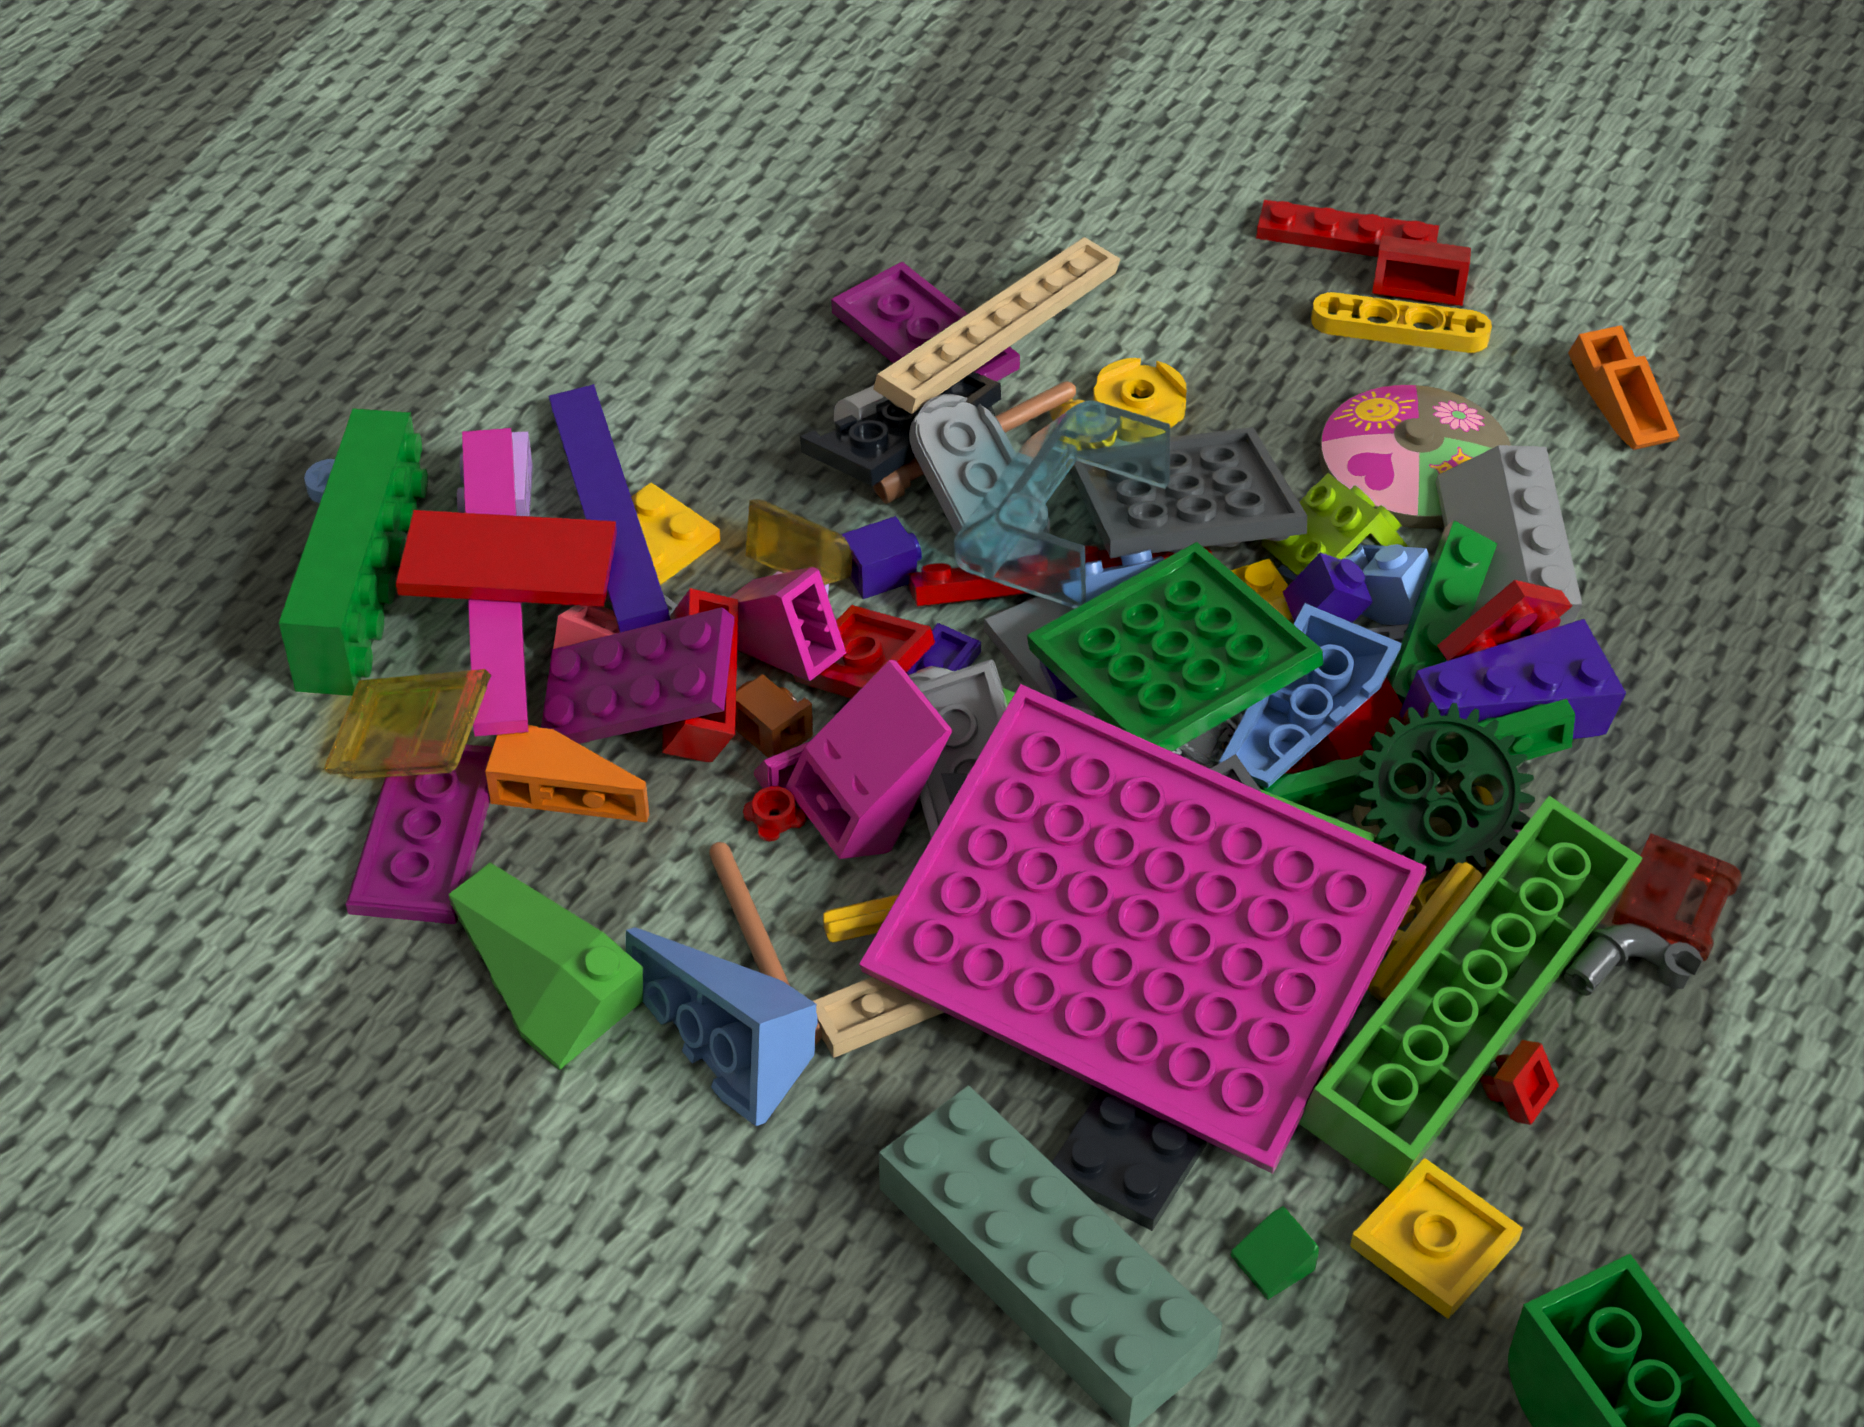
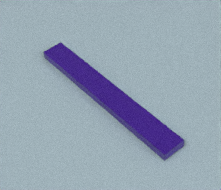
M594 384L549 395L553 416L585 519L616 521L617 536L607 592L620 633L671 620Z

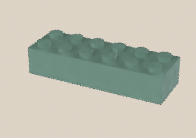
M969 1085L879 1152L880 1190L1121 1427H1136L1217 1358L1222 1322Z

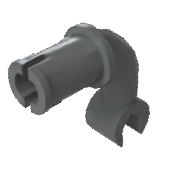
M1634 924L1612 925L1606 929H1594L1589 934L1587 947L1566 970L1564 979L1569 986L1588 996L1614 966H1622L1628 960V957H1640L1657 966V975L1665 985L1671 988L1683 989L1691 975L1678 966L1695 975L1703 960L1699 951L1687 943L1678 942L1670 944L1650 929Z

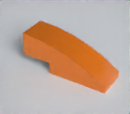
M1622 325L1579 334L1568 354L1584 387L1617 435L1633 450L1676 441L1679 438V433L1645 355L1635 357Z

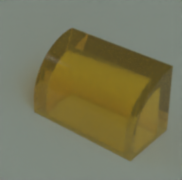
M749 500L745 556L782 573L809 567L817 568L820 571L824 585L851 577V550L848 542L841 534L765 500Z

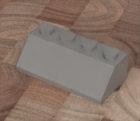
M1498 445L1439 474L1435 482L1444 527L1455 520L1498 543L1471 616L1513 580L1562 590L1573 607L1559 617L1561 619L1559 626L1574 622L1583 604L1547 448Z

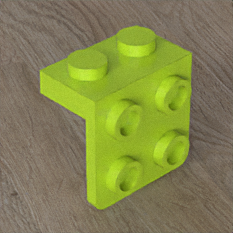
M1329 473L1299 501L1307 515V534L1289 536V538L1282 541L1262 540V546L1267 552L1296 576L1320 552L1342 560L1365 538L1374 545L1389 546L1398 544L1403 547H1409L1396 532L1402 525L1392 513L1382 505L1375 509L1376 505L1360 488L1354 485L1349 489Z

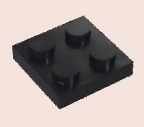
M1100 1089L1051 1163L1092 1201L1153 1231L1206 1147L1207 1141Z

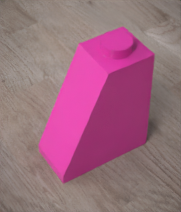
M809 567L753 579L730 596V598L739 599L738 651L809 682L846 654L819 569Z

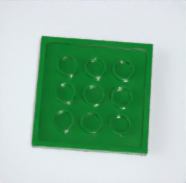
M1198 542L1193 543L1027 635L1029 650L1102 721L1171 752L1324 665L1322 649Z

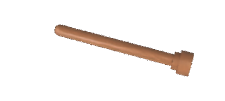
M1069 381L1062 382L995 417L1006 433L1071 400L1076 394V387ZM915 457L872 487L882 501L888 504L904 496L905 489L911 486L910 481L924 475Z
M724 842L714 843L710 847L709 856L759 972L782 980L790 986L729 846ZM819 1022L815 1029V1045L822 1038V1028Z

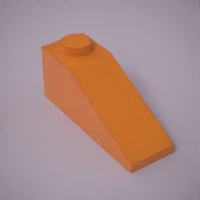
M528 725L529 732L497 735L485 770L491 804L648 822L649 805L647 787L644 780L554 729Z

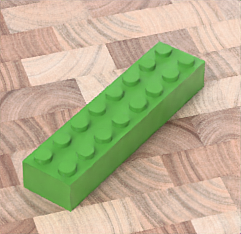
M1548 796L1315 1087L1305 1106L1304 1114L1299 1124L1393 1191L1414 1169L1479 1083L1482 1076L1492 1066L1498 1055L1501 1054L1588 939L1589 934L1607 914L1622 894L1643 858L1551 796Z

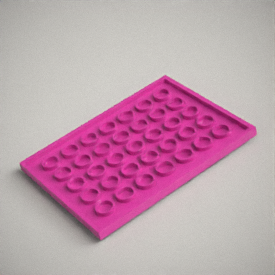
M1020 684L859 966L863 973L1111 1095L1135 1105V1107L1181 1127L1188 1133L1273 1174L1304 1114L1305 1106L1313 1090L1321 1081L1426 875V866Z

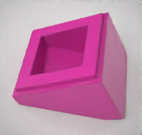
M809 742L763 760L754 770V776L761 787L779 786L786 789V785L800 755Z

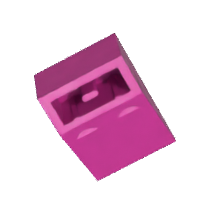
M889 660L804 747L786 785V789L793 794L795 801L839 859L886 854L892 850L953 730L897 661Z

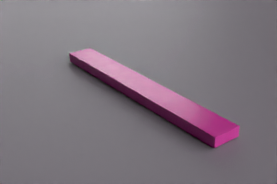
M511 428L463 431L465 513L517 516ZM468 599L474 735L476 737L529 732L522 602Z

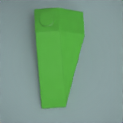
M491 862L449 893V901L474 949L479 951L487 966L497 993L502 995L508 1006L518 1033L557 1069H562L643 1001V967L604 932Z

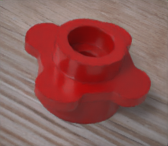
M779 786L761 789L756 793L753 800L746 803L743 808L744 818L747 821H753L758 828L760 839L768 842L777 840L780 837V833L790 828L802 827L806 822V814L801 808L795 806L793 794ZM772 813H779V815L770 816Z

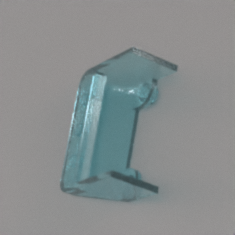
M1085 401L1073 406L1024 443L961 528L954 540L957 565L966 572L1074 609L1086 603L1085 546L1043 532L1048 524V509L1045 504L1076 461L1166 489L1170 483V424L1098 401Z

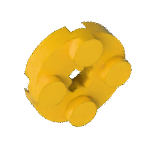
M1141 358L1121 359L1107 365L1098 374L1097 384L1093 389V404L1112 407L1118 418L1120 435L1127 439H1140L1145 435L1166 431L1184 418L1186 410V382L1176 369L1166 363L1156 361V367L1141 365ZM1132 394H1136V395L1139 396V397H1145V396H1149V397L1139 399V398L1132 397L1131 395H1132Z

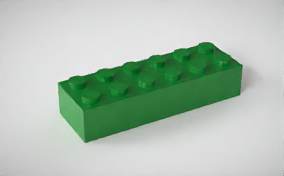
M352 408L279 620V627L295 692L356 696L361 678H369L373 664L372 643L373 640H381L383 636V608L385 603L391 604L394 600L396 590L394 573L396 567L400 568L406 543L405 538L409 531L413 510H417V499L425 498L428 489V473L426 469L420 468L419 462L422 452V438L420 433H414L411 412Z

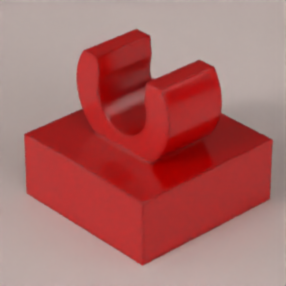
M1521 1040L1511 1055H1498L1495 1059L1499 1069L1495 1077L1483 1075L1480 1082L1490 1100L1496 1102L1503 1101L1510 1119L1517 1123L1531 1125L1555 1093L1559 1084L1542 1043Z

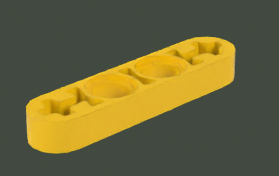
M1327 292L1316 297L1311 314L1312 325L1321 333L1465 353H1476L1485 349L1489 343L1492 329L1491 320L1483 313L1474 310L1336 292ZM1328 312L1337 313V315L1328 314ZM1352 314L1358 315L1357 318H1352ZM1381 317L1386 319L1388 323L1370 322L1368 318ZM1427 323L1433 326L1434 329L1424 330L1416 328L1413 324ZM1450 327V330H1444V328Z

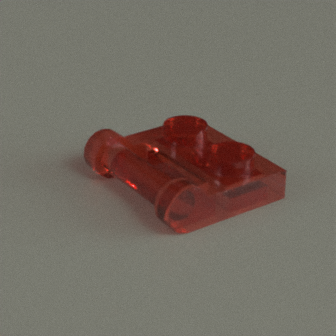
M1650 833L1640 855L1643 859L1627 883L1616 907L1612 923L1615 925L1634 924L1648 928L1670 944L1678 942L1687 943L1697 949L1702 960L1706 961L1714 946L1712 933L1728 896L1735 894L1742 874L1736 866ZM1693 878L1705 882L1707 889L1690 925L1677 920L1676 916Z

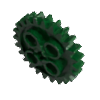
M1430 702L1424 710L1423 718L1420 717L1413 707H1410L1403 715L1404 725L1399 720L1391 717L1384 726L1387 735L1375 732L1369 742L1375 751L1365 750L1359 759V762L1369 770L1359 771L1354 779V783L1368 788V790L1359 793L1355 799V805L1371 807V811L1361 821L1362 826L1378 825L1381 829L1375 837L1374 843L1380 845L1390 840L1394 844L1392 851L1400 855L1406 853L1411 856L1410 859L1418 863L1428 862L1432 878H1437L1445 865H1448L1451 871L1455 864L1467 862L1481 873L1487 866L1486 857L1496 863L1504 853L1503 846L1508 847L1518 835L1514 829L1522 830L1530 820L1520 810L1529 809L1535 802V797L1521 792V790L1532 783L1534 776L1527 773H1518L1517 771L1528 758L1527 755H1510L1508 752L1509 747L1515 740L1514 735L1498 740L1494 734L1498 728L1499 721L1495 719L1483 728L1478 725L1479 710L1476 708L1466 719L1459 718L1457 703H1452L1445 715L1440 716L1435 703ZM1445 744L1451 746L1457 752L1459 762L1450 763L1444 761L1437 753L1436 745ZM1412 753L1420 754L1422 761L1413 758ZM1405 775L1410 777L1416 783L1418 793L1408 794L1402 792L1396 786L1394 776ZM1448 785L1453 793L1447 792L1441 796L1435 789L1436 787L1442 788ZM1480 786L1487 789L1493 797L1494 805H1483L1476 801L1472 795L1471 787ZM1439 817L1446 820L1452 828L1453 835L1451 837H1443L1436 834L1430 826L1429 818ZM1467 819L1476 822L1477 827L1471 828L1467 824Z

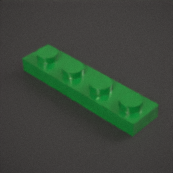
M1455 520L1448 524L1443 531L1403 637L1401 649L1388 677L1402 705L1417 670L1447 661L1437 645L1471 617L1498 544Z

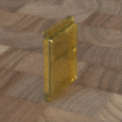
M486 669L359 680L323 770L330 775L344 774L350 779L452 772L458 766L491 674Z

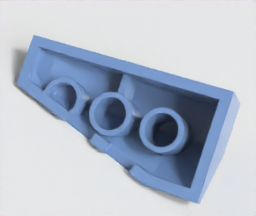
M1305 603L1294 625L1322 649L1324 665L1250 706L1227 745L1219 763L1236 754L1256 784L1265 788L1270 787L1381 688L1401 649L1402 643Z
M636 927L626 930V953L643 967L642 1002L661 1025L671 1021L674 1022L685 1042L682 1052L692 1064L703 1059L718 1078L713 1079L711 1088L721 1101L755 1126L766 1123L814 1056L815 1029L818 1023L817 1004L782 980Z

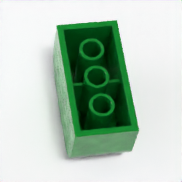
M1627 1254L1523 1304L1508 1352V1368L1517 1399L1532 1427H1761L1631 1254Z

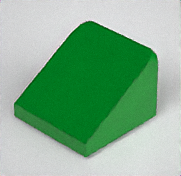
M1282 1206L1267 1216L1233 1248L1230 1256L1263 1296L1269 1300L1315 1271L1319 1247L1290 1212Z

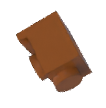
M762 674L753 681L745 682L736 691L735 730L766 757H773L795 748L813 737L812 703L806 698L797 703L795 697L788 689L784 687L779 688Z

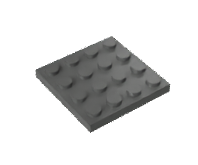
M1254 427L1067 449L1068 469L1110 558H1121L1122 555L1151 549V553L1164 551L1177 553L1195 542H1198L1203 547L1212 545L1233 547L1245 541L1261 539L1282 541L1289 538V536L1307 534V515Z

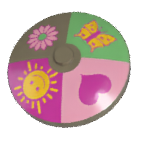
M1390 385L1359 393L1343 402L1332 412L1321 434L1319 463L1324 476L1327 473L1331 474L1349 489L1356 485L1376 505L1375 509L1380 505L1385 507L1401 523V527L1420 529L1443 528L1444 522L1435 482L1437 476L1498 445L1511 446L1506 432L1491 414L1476 403L1460 395L1429 386Z

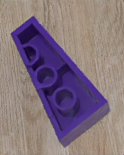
M1581 619L1417 670L1399 715L1403 721V715L1407 709L1413 707L1420 717L1423 718L1424 710L1428 704L1434 702L1440 716H1444L1450 705L1457 703L1459 718L1466 719L1476 708L1479 710L1478 722L1487 718H1498L1524 711L1537 704H1549L1567 699L1575 713L1573 739L1588 738L1607 734L1626 695V691L1585 619Z

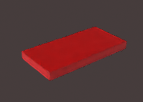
M413 510L396 580L397 593L402 596L604 607L617 536L616 521Z

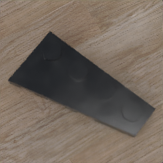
M973 371L940 395L954 394L968 398L967 403L975 407L981 404L988 409L1001 400V383ZM886 400L876 404L877 413L858 421L853 415L835 421V430L822 436L815 430L800 436L801 453L873 486L915 458L910 445L909 432L913 419L922 407L911 414L903 408L894 405L890 400Z

